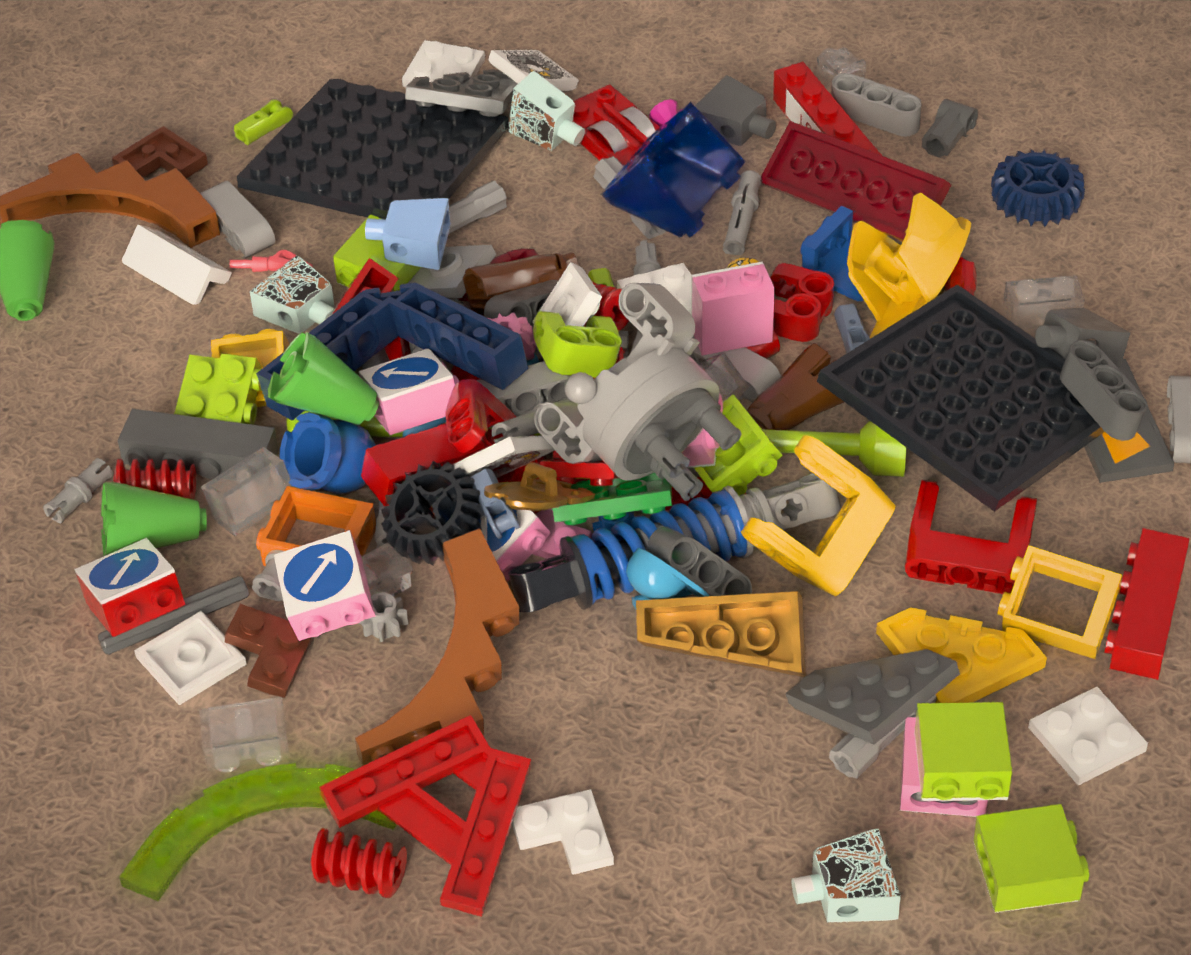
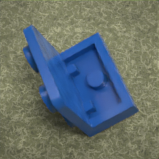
M840 206L831 216H827L824 219L821 227L812 236L809 235L804 239L800 249L802 267L829 274L834 281V291L855 301H863V297L849 278V268L847 265L852 235L853 210Z

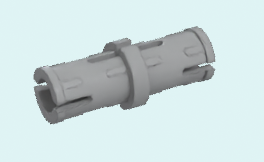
M99 458L93 460L92 464L78 477H71L64 484L65 488L43 506L45 514L49 517L60 507L61 509L57 511L52 519L61 524L82 502H89L92 499V493L113 476L110 466L108 465L99 474H96L106 462Z

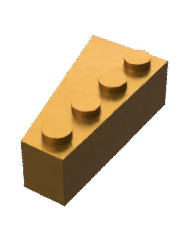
M798 591L636 600L637 641L643 646L800 677L806 676L803 602Z

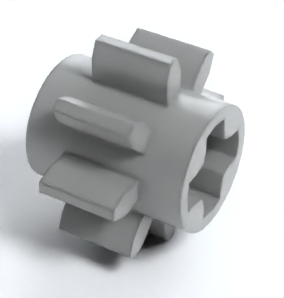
M386 592L372 595L371 599L375 617L359 622L363 626L364 636L373 635L379 638L380 642L393 636L400 637L399 625L408 624L407 610L403 609L402 598L398 597L395 599Z

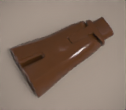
M573 252L565 255L560 253L542 254L514 261L468 268L465 270L462 278L472 311L484 316V309L490 298L548 280H559L570 262L578 265L577 258Z
M812 343L794 360L778 380L752 402L747 411L761 429L790 430L805 420L844 403V401L817 382L820 370L831 364V356L822 347Z

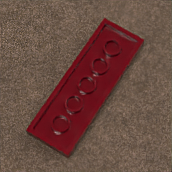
M789 121L760 180L765 186L831 213H834L840 206H844L853 210V222L863 221L885 235L902 242L906 236L905 231L908 228L914 195L922 193L941 206L951 187V184L945 179Z

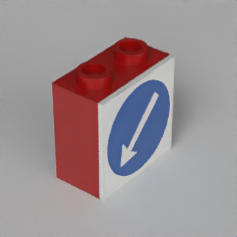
M147 538L74 569L87 605L112 637L186 605L174 568Z

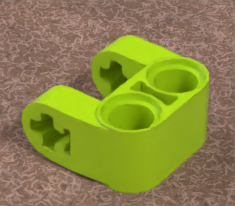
M539 311L535 317L533 327L534 340L545 360L546 366L553 372L569 376L582 372L591 377H597L603 370H609L615 365L622 344V338L619 336L617 327L611 317L593 316L588 319L586 327L565 325L561 315L555 312Z

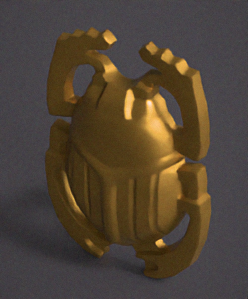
M533 462L528 463L525 467L521 482L495 483L484 488V495L486 497H495L497 499L503 497L506 504L511 509L541 511L559 508V506L567 505V503L571 505L581 504L594 499L595 496L593 492L585 488H578V490L569 489L572 484L556 480L557 473L554 469Z

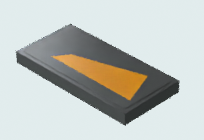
M1123 359L1121 367L1117 368L1141 393L1127 360ZM1148 405L1134 438L1122 441L1110 437L1104 432L1084 447L1099 483L1172 472L1174 467V461Z

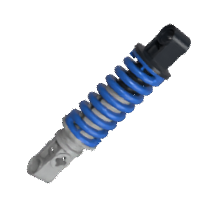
M814 473L806 475L799 480L764 491L757 487L751 488L746 491V494L740 496L731 486H726L722 490L713 492L707 499L702 497L692 499L688 506L682 503L675 504L671 507L669 513L662 510L659 513L651 514L650 518L636 516L630 525L626 522L615 523L611 531L606 528H598L592 533L591 538L584 534L563 537L559 543L560 555L539 562L523 564L508 572L513 594L519 605V612L526 613L541 610L553 603L572 597L575 598L581 609L591 608L598 599H613L615 595L614 579H617L624 593H632L634 588L628 581L626 574L627 563L637 548L648 552L650 536L660 527L672 528L695 539L728 562L732 556L746 558L753 553L754 546L741 534L742 529L750 518L772 522L782 530L796 527L812 520L828 518L838 514L841 509L838 492Z

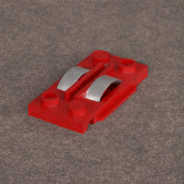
M612 85L604 86L573 101L575 103L573 122L585 129V135L580 144L599 161L602 158L616 157L632 175V180L635 184L643 182L688 159V151Z

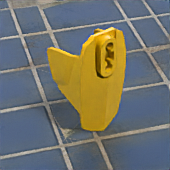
M918 193L913 197L909 224L901 245L863 221H859L853 226L847 265L850 280L877 320L870 339L935 299L951 275L966 245L971 222L963 217H953L940 205L922 193Z

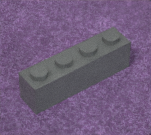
M139 409L131 410L117 440L121 458L126 465L131 466L132 460L138 459L140 468L143 469L146 467L148 459H153L155 468L160 469L163 459H167L170 469L175 470L178 460L182 459L186 470H190L192 464H194L196 474L205 478L214 479L221 477L235 479L244 484L252 482L266 484L279 452L276 432L273 427Z

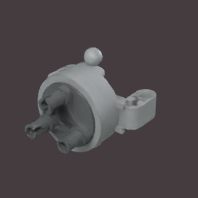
M630 283L621 290L618 303L624 316L643 334V337L628 357L620 360L609 370H603L595 379L582 372L571 375L565 384V393L572 402H547L542 404L535 413V426L543 438L568 463L576 464L603 460L622 480H636L655 473L660 479L665 478L681 495L682 499L688 501L690 497L693 498L700 492L703 483L687 468L690 460L682 452L696 439L703 429L714 438L723 450L731 448L740 439L742 433L720 411L718 385L690 357L700 343L697 339H692L695 333V322L692 315L662 285L655 283Z

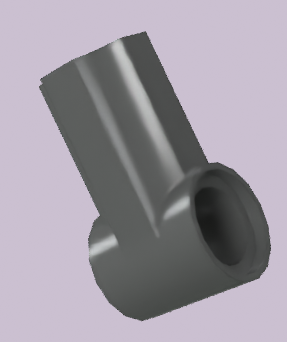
M944 99L938 108L935 122L922 138V147L928 154L939 158L948 156L962 136L968 137L966 135L968 130L974 129L978 110L949 99Z

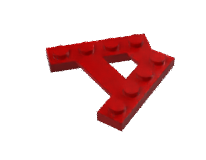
M469 715L319 786L320 795L339 828L378 810L451 865L440 897V905L482 917L528 777L531 759L490 748L474 719ZM451 774H455L475 789L476 793L466 822L422 788Z

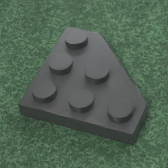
M496 69L483 70V74L475 75L473 78H469L470 74L467 72L443 74V78L435 79L433 82H429V77L422 76L415 77L406 86L405 99L413 100L419 106L446 105L451 111L462 112L472 109L480 111L481 115L494 117L503 114L512 103L513 88L518 83L502 71Z
M925 649L815 670L801 679L797 685L785 694L788 703L795 709L875 745L917 710V703H926L960 675L955 660Z

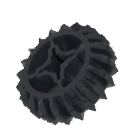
M433 461L429 469L418 464L417 473L414 475L405 472L406 480L402 484L393 482L396 492L385 495L389 506L381 509L382 516L385 518L381 525L387 534V541L393 548H396V551L402 557L410 558L418 564L425 561L427 564L434 566L438 557L444 561L443 542L479 528L482 531L478 520L486 516L478 501L480 491L473 488L475 480L470 478L466 470L460 467L454 470L455 466L449 462L441 466L440 463Z

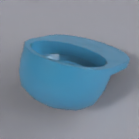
M641 548L636 549L627 563L626 574L628 581L637 592L649 599H669L676 596L683 589L698 597L710 596L673 567Z

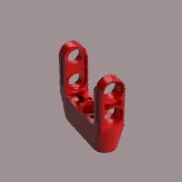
M473 379L462 380L453 387L445 410L448 440L461 453L470 451L478 443L482 444L485 448L496 444L494 440L503 437V434L500 433L492 437V429L489 427L517 416L480 382ZM544 455L532 462L540 465V461L547 458ZM527 464L510 472L512 482L522 481Z
M922 479L910 526L905 561V572L907 575L919 580L948 585L960 583L966 584L967 588L1011 594L1015 584V580L1010 579L1012 568L1017 556L1024 558L1030 544L1037 498L1022 496L1017 500L1009 542L1004 543L931 530L939 486L935 481Z

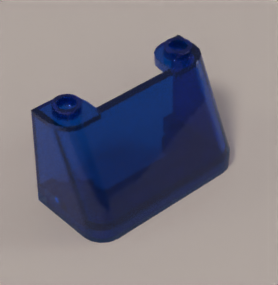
M690 101L644 141L600 195L610 205L675 236L682 237L686 234L690 238L705 224L701 220L705 215L702 211L704 206L719 188L723 186L727 190L741 177L738 171L746 161Z

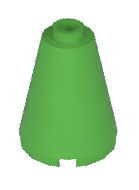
M7 221L1 223L2 229H0V295L6 311L11 317L20 321H28L38 316L43 309L55 246L53 234L50 230L49 233L42 230V225L34 221Z
M303 332L298 334L280 358V361L284 362L280 374L273 372L268 387V397L279 404L357 425L361 424L364 420L370 421L379 406V401L376 400L377 392L314 335L308 332L306 334Z
M113 481L103 483L101 502L103 557L145 538L155 548H161L198 539L199 531H206V508H199L197 500Z

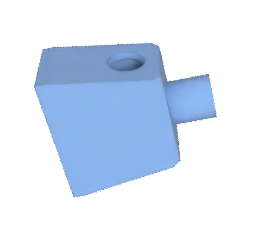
M448 198L395 200L390 203L386 219L367 218L365 237L367 240L383 241L384 255L388 261L439 270L451 225Z

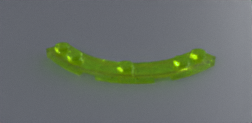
M296 763L275 765L247 771L203 790L204 796L189 804L182 811L176 808L152 831L119 876L121 886L159 901L189 858L213 836L243 819L272 810L292 807L328 809L320 795L319 786L355 770V768L326 764L325 769L297 768ZM378 810L362 817V819L394 830L397 826L396 823Z

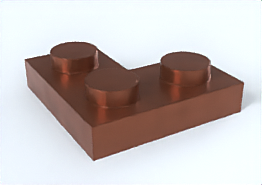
M164 126L112 157L113 166L127 160L142 177H145L159 167H163L167 171L177 168L185 178H188L208 165L207 156L204 152Z
M240 603L225 633L224 642L259 655L248 677V687L285 698L314 637L299 641L288 620Z

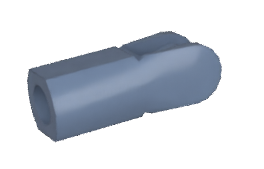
M855 304L838 306L834 317L847 354L868 341L870 337L865 330Z
M484 469L471 476L470 478L475 480L473 488L480 491L479 504L482 506L498 539L502 538L501 533L512 527H515L516 530L519 529L520 524L513 510L506 504L503 497L497 499L495 497L488 498L484 495L485 486L499 483L494 472L490 469ZM506 510L507 513L503 514L502 516L496 519L493 518L497 514Z

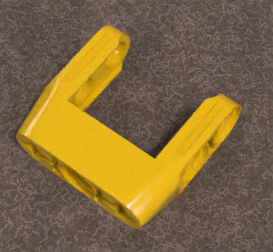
M804 435L794 449L801 465L847 498L846 502L814 552L774 523L764 522L757 518H750L742 529L741 534L748 542L799 579L836 597L852 580L892 516L896 506L869 476L823 442L812 436Z

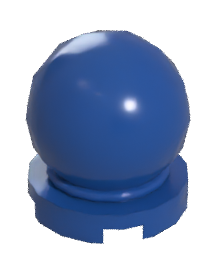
M310 412L296 417L299 422L295 425L292 432L285 431L280 447L281 469L288 471L291 479L289 484L306 490L321 488L336 495L347 494L361 489L366 484L361 477L365 451L376 445L368 430L357 424L342 420H332L330 417Z

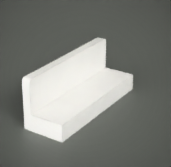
M137 225L122 259L125 265L193 305L201 302L210 281L225 284L232 274L231 271L164 232L142 225Z

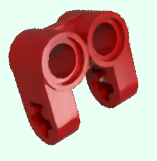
M788 263L778 264L770 275L774 286V294L788 300L784 302L774 299L773 330L777 336L799 342L811 341L819 335L820 324L824 317L832 312L834 297L833 278L825 272L814 271Z

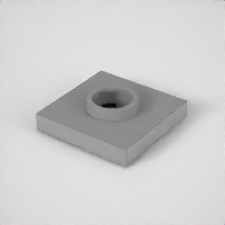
M492 245L445 247L440 269L434 270L421 267L409 283L416 282L446 298H462L466 293L462 278L465 270L475 266L490 264L497 254Z

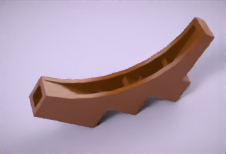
M77 152L48 165L49 175L0 196V225L1 223L14 220L31 221L53 215L94 212L130 216L155 224L174 234L189 248L220 235L216 210L177 168L145 181L127 160L96 173Z
M480 528L443 542L444 563L454 588L456 604L454 626L445 654L431 679L408 705L383 724L355 738L357 755L362 766L469 715L472 716L484 735V718L471 692L489 690L496 685L497 681L502 680V662L490 636L500 637L506 635L515 626L519 625V605Z

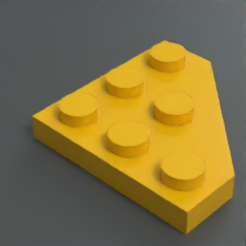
M911 607L878 622L876 627V634L893 655L928 649L957 662L960 675L935 694L937 696L936 703H973L1046 667L1047 657L1022 629L1007 627L1006 631L982 627V621L950 615L949 620L926 616L927 610Z

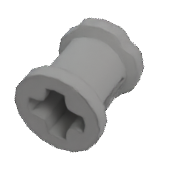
M272 550L267 554L264 570L261 574L255 576L252 589L260 597L275 601L283 600L274 554L284 552L282 550Z

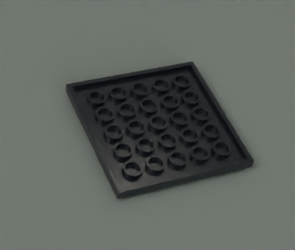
M329 79L237 175L238 188L367 218L369 215L386 219L390 203L395 200L448 198L449 200L508 129V117L502 115L494 117L484 116L479 113L480 111L472 109L462 112L451 111L446 105L439 104L429 107L419 106L415 104V101L405 99L403 92H390L377 89L371 85L353 84L343 79Z
M955 285L821 369L817 379L820 385L994 512L1105 432L1060 380V372L1065 359L1050 348L1039 347L1033 336L959 285Z

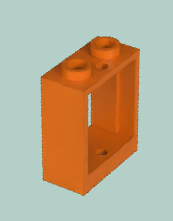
M287 486L280 500L274 502L271 509V518L266 528L262 527L260 529L256 546L261 552L263 566H266L265 558L270 551H287L301 546L285 542L296 519L342 528L345 529L344 532L350 530L363 559L376 530L374 504Z

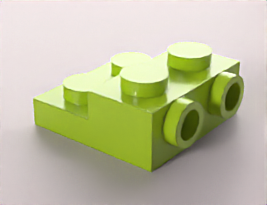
M221 353L220 358L189 354L174 414L254 425L257 417L255 400L257 392L262 391L256 373L263 368L257 358Z
M733 394L723 402L722 414L741 431L740 439L727 450H723L720 446L715 451V466L693 468L712 493L722 490L723 487L731 486L740 496L746 493L747 485L757 476L771 474L777 467V460L783 455Z

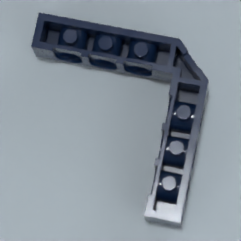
M416 282L400 284V291L381 293L380 288L363 290L309 332L353 371L357 370L398 336L424 350L429 348L435 356L501 390H504L528 370L520 334ZM282 353L256 374L267 407L290 420H294L305 410L276 403L268 397V387L273 372L280 374L284 362L280 361Z

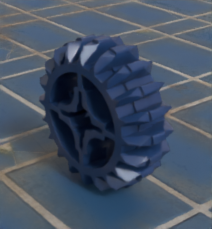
M1030 149L1029 153L1025 154L1017 151L1015 157L1006 156L1004 162L998 163L991 181L992 201L996 202L997 210H1004L1006 218L1015 215L1017 224L1026 219L1029 221L1030 226L1035 221H1041V224L1046 227L1049 220L1059 225L1062 218L1070 220L1073 213H1078L1085 194L1084 174L1079 172V165L1071 164L1070 158H1059L1058 152L1048 154L1045 149L1042 153L1034 152Z

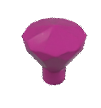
M673 99L664 100L650 111L649 118L657 125L666 128L671 136L680 134L683 131L678 122L679 109L677 101Z

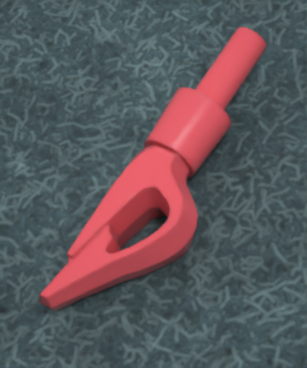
M280 250L275 255L269 257L252 256V260H230L229 266L230 268H252V272L277 271L297 255L288 250ZM305 261L307 264H309V265L313 268V265H312V264H310L309 262Z

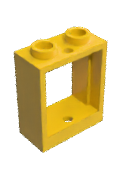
M1028 545L1024 558L1017 556L1010 576L1011 580H1015L1011 594L1004 592L999 604L997 615L1003 616L1002 630L1006 631L1007 627L1022 629L1032 640L1096 659L1120 591L1122 575ZM1034 572L1098 592L1083 637L1018 616Z

